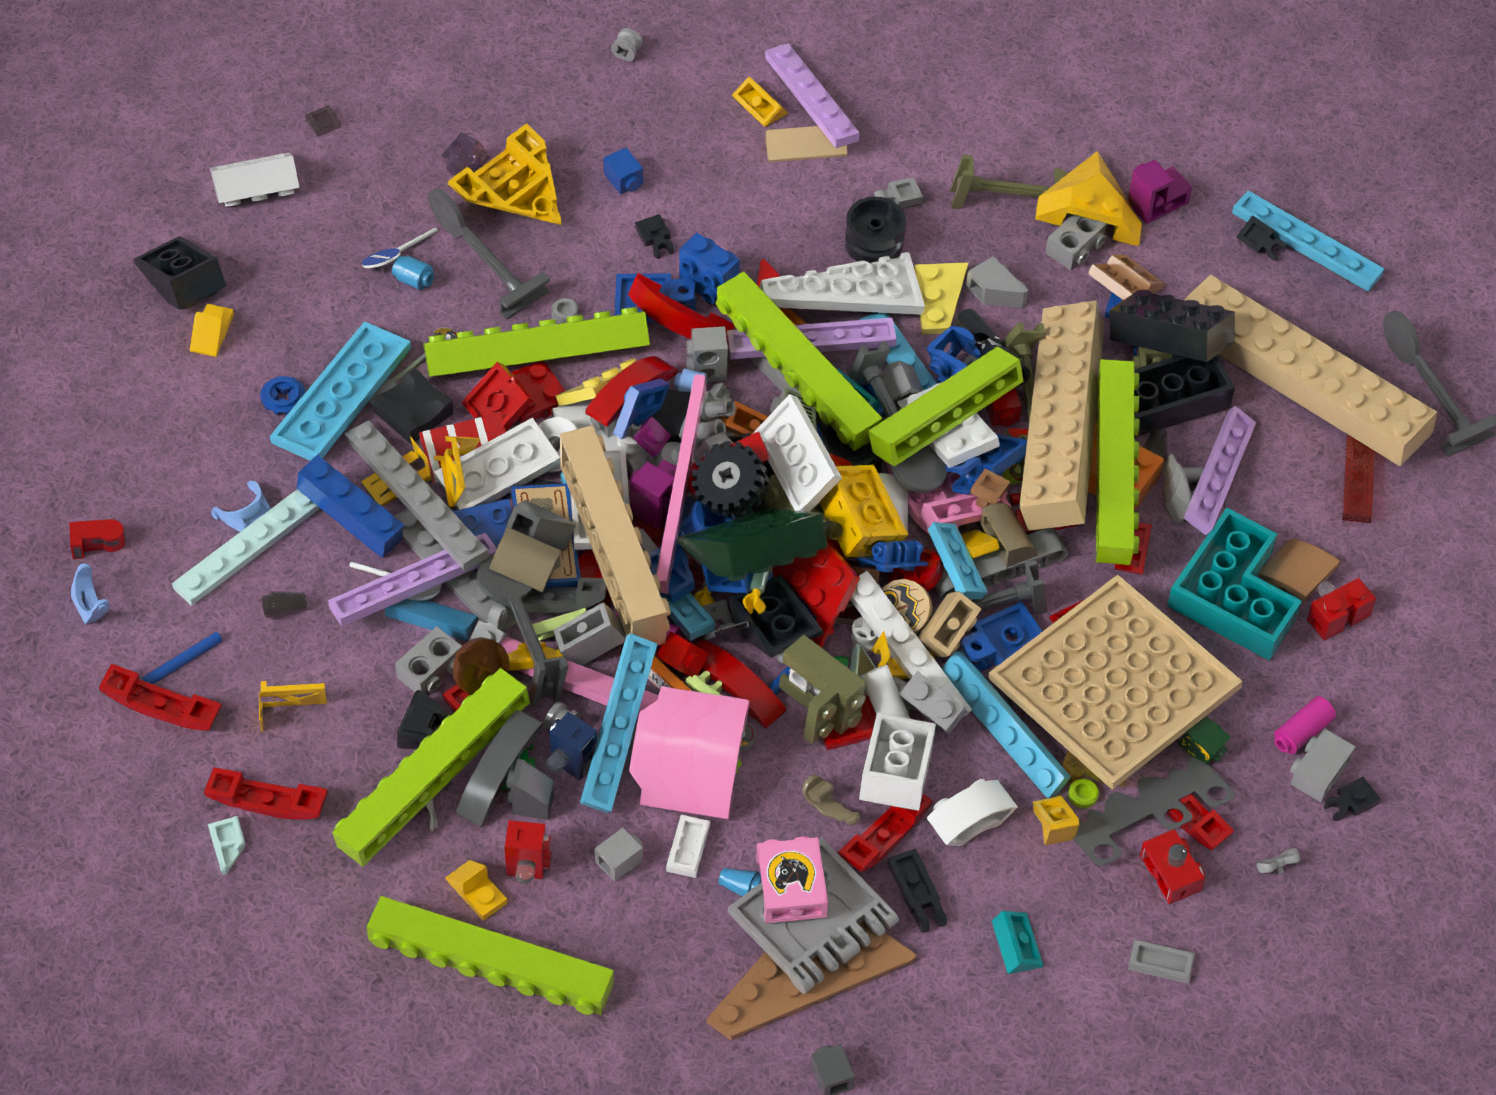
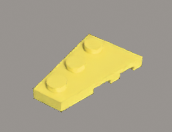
M968 263L914 265L925 305L923 314L920 315L922 335L942 334L951 327L967 273Z
M636 358L620 363L621 368L619 369L615 367L601 373L602 376L585 380L582 385L556 395L558 405L563 406L595 398L611 379L623 369L636 362Z

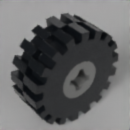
M724 441V447L722 448L718 443L712 445L714 451L709 453L706 449L702 453L705 457L704 460L697 459L695 462L699 469L692 470V477L696 480L691 481L692 487L696 491L694 492L695 495L717 517H720L721 514L725 519H731V514H733L738 519L743 517V511L751 514L754 512L751 508L754 504L758 507L762 504L759 498L760 495L766 497L768 492L764 485H769L766 467L750 447H744L740 442H735V446H733L730 441Z

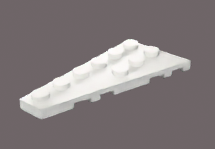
M909 252L901 253L900 258L880 257L878 262L873 263L858 261L828 267L826 272L817 273L815 270L806 271L805 276L800 277L785 275L761 280L759 287L778 308L919 315L923 314L925 308Z

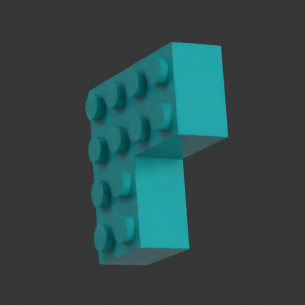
M1226 508L1171 587L1167 607L1270 661L1297 620L1302 601L1257 578L1258 573L1273 553L1277 533Z

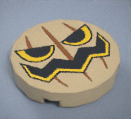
M907 579L894 580L885 585L882 591L915 634L921 632L933 611L932 601L926 589L915 581Z

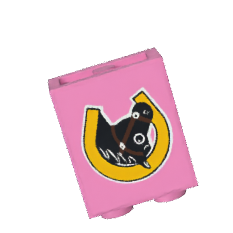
M802 836L786 841L771 839L763 843H757L756 862L760 867L764 895L765 924L827 918L828 898L818 837L809 838Z

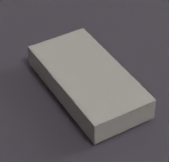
M1134 939L1128 970L1189 984L1195 953Z

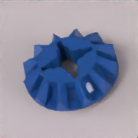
M275 377L266 382L262 387L260 393L261 402L266 410L273 411L275 415L279 412H284L288 415L305 394V388L299 380L293 377ZM278 393L283 395L288 393L289 400L279 399Z

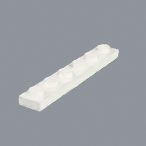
M868 571L859 575L860 580L850 601L878 638L885 631L889 652L907 677L911 679L919 671L966 708L968 712L964 717L972 711L971 707Z

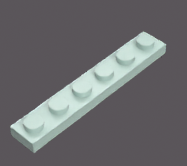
M295 490L172 583L173 589L191 606L321 508L299 490Z

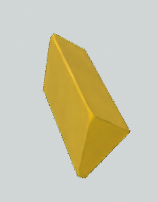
M750 76L732 94L764 127L788 114Z

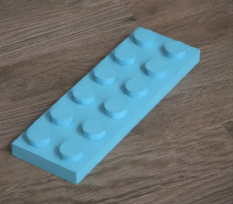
M364 321L270 435L271 444L309 461L317 454L323 458L411 350V342Z

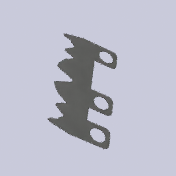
M1188 754L1189 764L1187 770L1170 768L1168 771L1169 780L1158 777L1138 779L1139 799L1120 792H1114L1105 802L1104 813L1090 809L1087 821H1079V827L1073 840L1096 865L1103 866L1122 856V850L1109 835L1150 814H1153L1166 829H1176L1192 820V814L1179 799L1196 792L1210 807H1218L1234 799L1235 792L1209 765ZM1212 787H1222L1226 790L1227 795L1222 800L1214 801L1207 796V791ZM1169 809H1179L1183 812L1184 817L1177 823H1170L1165 820L1164 813ZM1106 844L1113 848L1114 853L1107 859H1100L1094 855V849L1099 845Z

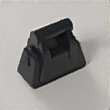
M416 690L398 728L397 747L401 749H418L422 740L435 732L436 725H441L442 721L452 714H448L441 708L438 702L421 690Z

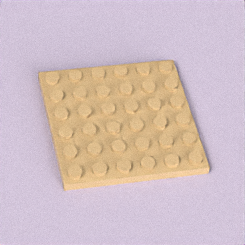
M1116 575L989 672V680L1112 790L1240 690L1243 682L1119 575Z

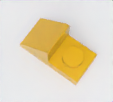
M207 304L203 313L196 312L190 352L217 357L233 319V309Z
M1062 796L1033 801L1034 814L1042 823L1045 845L1073 840L1079 827V818Z
M469 860L445 877L448 883L483 921L507 904V898L490 881L487 867L483 864Z

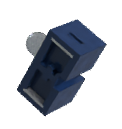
M567 712L561 720L557 719L550 727L551 755L546 761V767L552 773H558L563 769L578 780H581L591 765L597 743V730Z

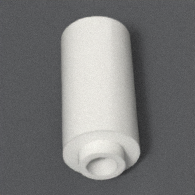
M888 665L880 666L860 676V678L867 682L866 692L876 714L881 713L911 719L902 697L899 695Z

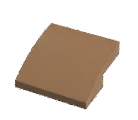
M1126 254L1111 255L1107 264H1092L1088 271L1090 276L1122 300H1125L1137 290H1149L1154 294L1165 285V283Z
M1291 538L1261 569L1257 576L1280 590L1282 588L1286 589L1302 602H1305L1336 571L1340 560L1312 544Z

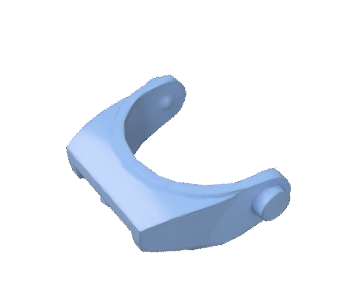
M250 480L247 482L249 489L257 495L251 504L243 509L231 512L222 511L214 507L211 510L213 518L216 520L220 519L230 527L241 532L268 512L270 506L256 481Z
M85 563L80 564L72 584L71 598L86 625L97 621L107 613L110 604L106 599L98 600L92 583L91 566Z

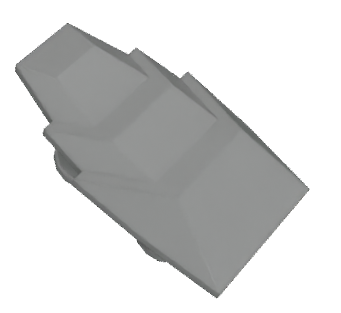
M706 391L694 455L705 439L721 432L726 433L725 423H722L720 419L716 420V418L730 417L735 414L734 401L731 402V398L717 401L709 391ZM686 417L681 425L679 437L681 439L683 436Z
M1170 454L1163 463L1165 506L1174 522L1181 524L1194 494V491H1190L1189 484H1198L1204 469L1202 467H1181L1174 455Z

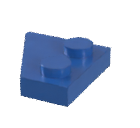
M677 542L668 594L661 593L671 603L695 589V581L692 571L689 570L687 555H685L683 547L679 542ZM661 547L649 553L652 575L657 573Z

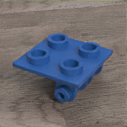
M509 499L456 510L453 513L475 537L486 533L495 547L498 548L512 510Z
M917 540L878 542L872 547V554L874 556L852 557L858 559V564L875 565L876 570L882 572H893L894 568L914 571L916 566H928L927 562L920 560V555L924 548L922 543Z

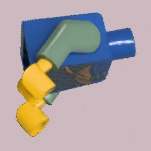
M740 548L702 563L705 576L702 585L704 589L697 592L694 598L701 606L715 602L710 596L712 591L748 593L752 591V593L744 597L743 604L750 614H752L754 608L758 614L763 613L766 606L761 600L760 594L764 593L767 581L773 576V553L769 549Z

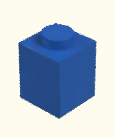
M627 147L603 158L604 175L620 195L627 191H635L643 184V167Z

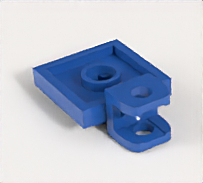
M671 273L642 274L662 285L660 293L680 304L689 303L690 306L688 308L696 312L694 281L689 279H671ZM616 274L614 315L622 314L621 309L638 307L628 296L637 274ZM685 288L689 291L688 293H679V290ZM646 314L647 324L658 323Z
M996 434L999 439V447L949 468L946 465L947 472L960 475V478L951 485L952 491L965 495L971 494L973 484L984 469L1001 476L1006 469L1013 464L1019 463L1026 456L1027 440Z
M1020 602L977 621L971 628L973 633L962 640V652L971 661L978 662L973 665L979 672H982L992 667L994 663L996 666L1001 664L1043 631L1024 604ZM1006 634L1017 636L1018 638L1016 641H1009L1006 639Z

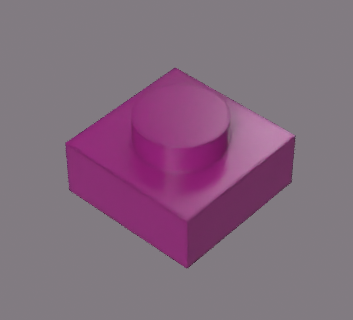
M651 416L643 422L633 439L653 458L661 452L671 435Z

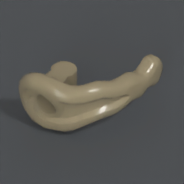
M817 774L807 777L802 786V794L806 801L823 816L831 817L838 821H845L850 826L860 821V813L845 809L834 800L832 796L834 787L831 783L825 782Z

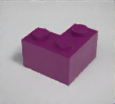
M1154 159L1146 164L1138 165L1133 170L1128 201L1135 213L1145 224H1148L1188 204L1192 186L1174 166L1164 170Z
M664 459L657 467L646 462L640 470L636 469L629 480V501L632 515L658 530L667 520L677 466ZM689 487L687 488L686 497L691 493Z

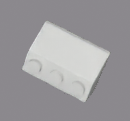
M289 152L210 167L218 202H224L225 207L241 204L240 199L251 197L252 201L264 200L268 198L267 194L278 192V196L290 195L294 193L293 189L299 188L294 158Z

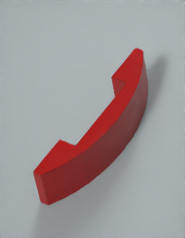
M637 273L629 290L628 296L645 314L662 326L686 338L691 339V332L694 328L725 327L727 339V331L733 330L735 327L733 323L712 312L706 318L660 293L662 285L640 273Z
M657 356L640 359L611 379L588 405L585 414L608 427L619 418L625 402L624 395L630 386L663 379L667 382L678 373V369Z
M702 639L695 644L710 654L699 674L701 675L704 671L710 672V678L715 682L721 681L722 688L733 697L749 700L748 714L767 729L787 711L786 707L772 690L734 656Z
M112 663L99 685V691L138 713L193 730L209 731L221 709V703L196 694L189 698L140 680L139 673Z
M213 767L204 790L205 796L222 804L282 819L319 818L328 794V789L298 784L297 789L248 780L244 779L242 772Z
M922 794L919 811L890 806L861 836L856 834L845 844L838 854L861 872L870 869L901 842L927 812L933 800Z

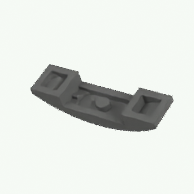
M579 578L577 588H545L543 592L532 589L531 593L523 598L522 601L528 612H570L590 607L604 600L607 586L603 578ZM489 597V599H491V600H493V601H495V602H497V603H500V604L505 605V606H507V607H511L510 604H509V602H502V601H499V600H496V599H492L491 597Z
M516 710L492 740L473 772L457 807V815L481 828L484 826L497 804L495 798L507 780L509 770H513L517 759L520 758L524 749L529 750L543 726L542 722L519 710Z

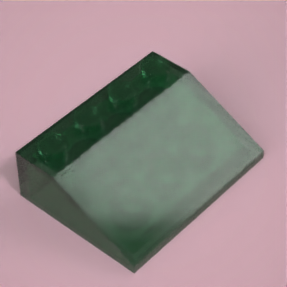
M768 508L743 516L742 518L677 537L678 544L716 576L728 577L729 581L743 580L747 578L746 574L751 572H767L770 570V566L775 564L777 566L792 564L794 562L793 558L799 556L800 558L816 556L818 550L828 547L822 513Z

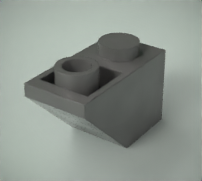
M524 500L514 506L505 531L509 527L547 545L565 551L576 523Z
M517 759L515 770H509L507 778V788H510L508 803H512L513 814L548 820L555 795L554 780L526 761Z

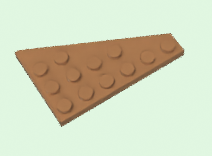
M863 920L858 925L868 934L871 944L867 947L859 944L861 951L845 964L837 961L839 968L834 972L829 971L821 963L818 956L814 957L812 961L822 971L824 980L820 983L814 982L815 987L803 994L793 985L789 976L764 952L709 1015L707 1024L732 1041L744 1036L749 1031L763 1028L766 1024L782 1017L786 1018L803 1011L815 1003H822L836 994L871 982L874 978L883 977L907 964L911 965L916 961L917 954L886 933L877 936L867 927Z

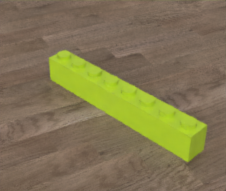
M743 271L718 286L716 305L720 312L724 315L727 314L733 320L736 329L746 334L757 351L761 350L767 357L771 367L778 369L784 375L788 385L792 388L795 387L801 393L804 402L808 406L815 408L821 420L836 431L840 441L848 444L854 451L870 442L868 431L881 423L882 417L754 281Z
M638 307L621 309L622 314L611 315L610 311L595 312L594 318L583 319V315L566 317L567 322L556 323L554 318L540 320V326L529 327L528 322L512 324V330L501 331V327L497 326L484 328L485 334L473 335V330L457 332V338L446 339L445 334L429 336V342H423L428 376L492 368L496 362L508 366L650 345L646 314L644 311L638 312Z
M1100 359L1098 369L1095 563L1130 565L1132 555L1138 554L1139 537L1134 536V530H1138L1139 513L1134 512V506H1138L1139 489L1134 488V482H1138L1139 465H1134V459H1138L1139 442H1134V436H1138L1139 419L1134 418V413H1138L1139 396H1134V390H1138L1139 373H1134V361Z
M501 668L494 675H489L473 695H469L464 699L461 707L455 713L448 715L432 735H428L422 740L417 750L410 756H406L390 776L384 777L368 797H364L359 801L356 809L347 818L341 819L336 824L332 833L337 847L364 867L494 739L505 722L516 710L522 711L530 703L527 687Z
M380 896L367 924L368 940L378 948L387 949L391 947L400 950L406 957L417 958L419 956L428 959L430 963L441 968L447 965L458 969L461 974L468 977L478 975L487 978L490 983L496 986H504L506 984L515 987L520 993L527 996L537 994L546 997L550 1003L555 1005H563L565 1003L574 1006L576 1010L586 1015L593 1013L602 1014L614 985V970L384 896Z

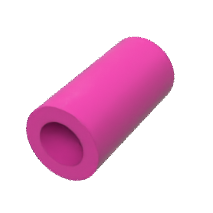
M1321 696L1314 697L1274 732V742L1277 748L1284 753L1295 754L1313 736H1316L1336 718L1333 706Z

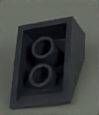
M181 236L133 259L134 264L162 297L179 310L190 308L196 301L204 297H211L217 294L218 290L227 286L217 257Z
M781 574L769 579L764 593L760 594V598L766 606L761 614H758L755 608L752 614H750L743 604L744 597L752 593V591L738 593L729 598L733 623L739 624L748 621L749 627L739 631L747 641L771 658L783 653L803 635L811 640L823 634L822 628Z

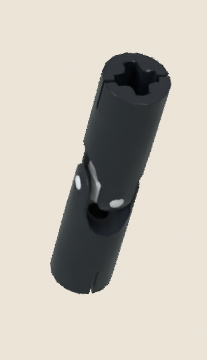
M965 309L958 314L955 320L956 326L970 331L976 341L975 346L983 356L998 346L1020 359L1003 343V340L974 309ZM1021 359L1020 364L1024 382L1016 387L1024 385L1031 374L1030 369Z

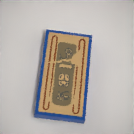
M567 483L511 486L513 508L518 503L527 500L572 521L570 493ZM573 534L565 551L561 550L555 570L545 588L577 586L580 570L577 550H574Z

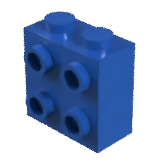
M696 232L680 248L679 279L694 281L695 292L701 295L708 304L716 305L717 287L739 274L740 259L734 253L726 251L715 244L712 239L705 238Z

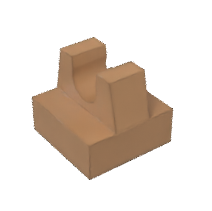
M984 469L973 484L970 493L978 497L976 505L983 508L988 506L989 503H998L1007 491L1010 481Z

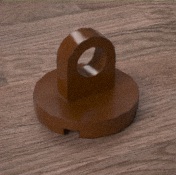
M484 637L471 639L455 652L453 664L454 680L458 687L469 695H473L482 686L484 680L489 675H494L500 668L507 673L509 671V656L505 648L493 639Z

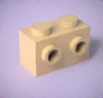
M959 591L948 593L918 638L925 648L937 658L951 656L961 644L960 639L965 632H968L977 621L976 616L981 608Z

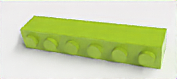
M997 346L870 429L868 432L873 453L894 467L1024 382L1020 359Z

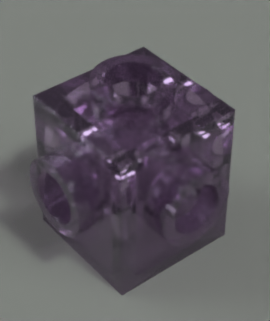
M463 132L458 135L441 155L448 164L446 169L453 176L460 173L466 167L476 172L490 158L478 140Z

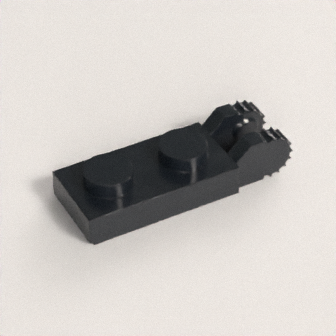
M913 849L887 858V865L910 913L914 914L921 932L925 933L930 930L928 919L923 912L924 909L931 907L939 927L947 925V918L940 904V897L917 850Z

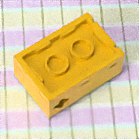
M836 466L842 479L819 503L845 557L874 556L872 554V547L878 542L903 541L908 536V533L875 466Z

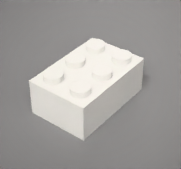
M877 713L862 774L859 800L919 811L933 748L936 724Z

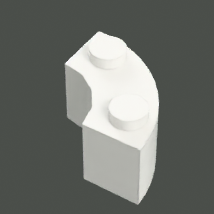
M979 779L969 788L957 793L950 799L943 798L934 805V811L927 819L946 845L962 846L979 833L1000 826L1018 807L998 780L985 781L984 779Z

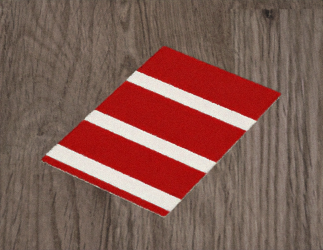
M501 413L419 432L423 451L430 466L432 484L438 483L434 472L441 468L440 461H435L434 455L444 456L446 449H452L451 442H447L445 436L481 438L476 446L478 448L506 432L505 426L502 427L503 419Z

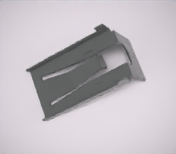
M726 599L702 606L713 620L722 619L724 621V625L719 626V630L702 635L705 641L714 638L715 632L719 636L728 634L729 628L735 626L739 636H741L739 630L749 627L748 621L739 624L732 622Z

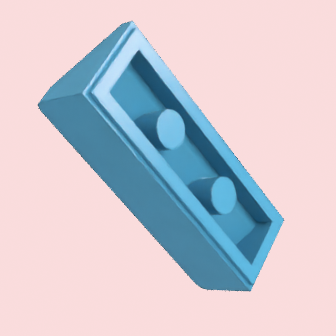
M405 599L384 608L385 616L429 630H433L437 626L447 635L465 641L468 640L478 618L476 615L427 600L414 601Z

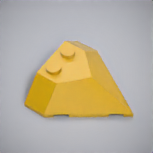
M527 123L507 137L506 148L503 152L476 172L466 167L448 181V185L466 202L559 225L562 223L556 203L557 197L550 163H548L545 140Z
M1098 151L1038 197L1035 220L1061 226L1066 214L1070 213L1114 225L1112 240L1136 246L1140 243L1142 223Z

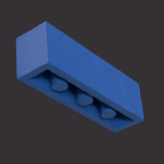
M318 454L298 472L296 489L380 557L383 558L402 540L404 524Z

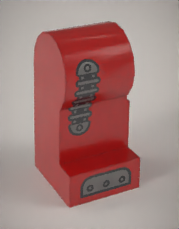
M117 520L69 522L70 548L73 559L85 558L84 552L105 550L116 552L125 545L124 528Z

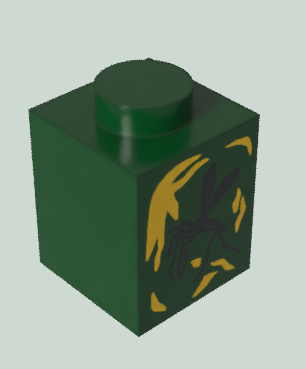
M1205 716L1184 734L1178 745L1191 756L1206 764L1212 759L1217 763L1228 751L1224 745L1231 736L1208 716Z

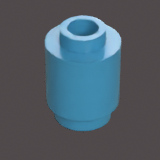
M399 256L393 264L392 275L398 281L418 290L429 287L434 280L432 266L411 256Z

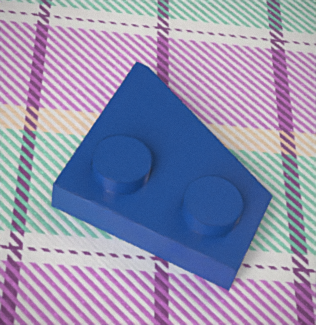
M663 379L630 386L624 395L625 402L613 435L621 440L626 438L629 426L634 424L639 427L649 416L654 415L660 410L670 383Z

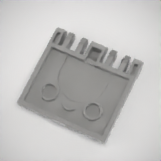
M822 837L819 839L828 898L827 918L765 924L762 882L728 907V913L789 976L793 985L803 994L815 987L814 982L820 983L824 980L822 971L812 961L814 957L818 956L821 963L829 971L834 972L839 968L837 961L845 964L861 951L859 944L863 947L871 944L868 934L858 925L864 920L867 927L877 936L884 934L885 928L889 930L899 922L897 914Z

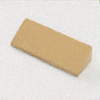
M818 126L766 131L765 144L768 162L847 156V145L835 148Z

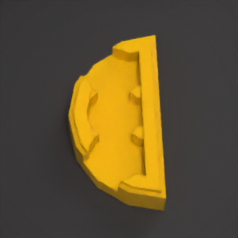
M540 642L546 659L563 657L559 649L555 650L547 647L545 642ZM526 643L519 644L518 649L508 653L509 670L533 669L534 663Z

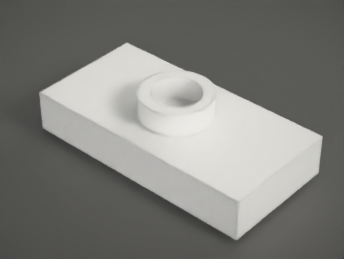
M686 815L680 816L666 865V872L696 878L710 829V821Z

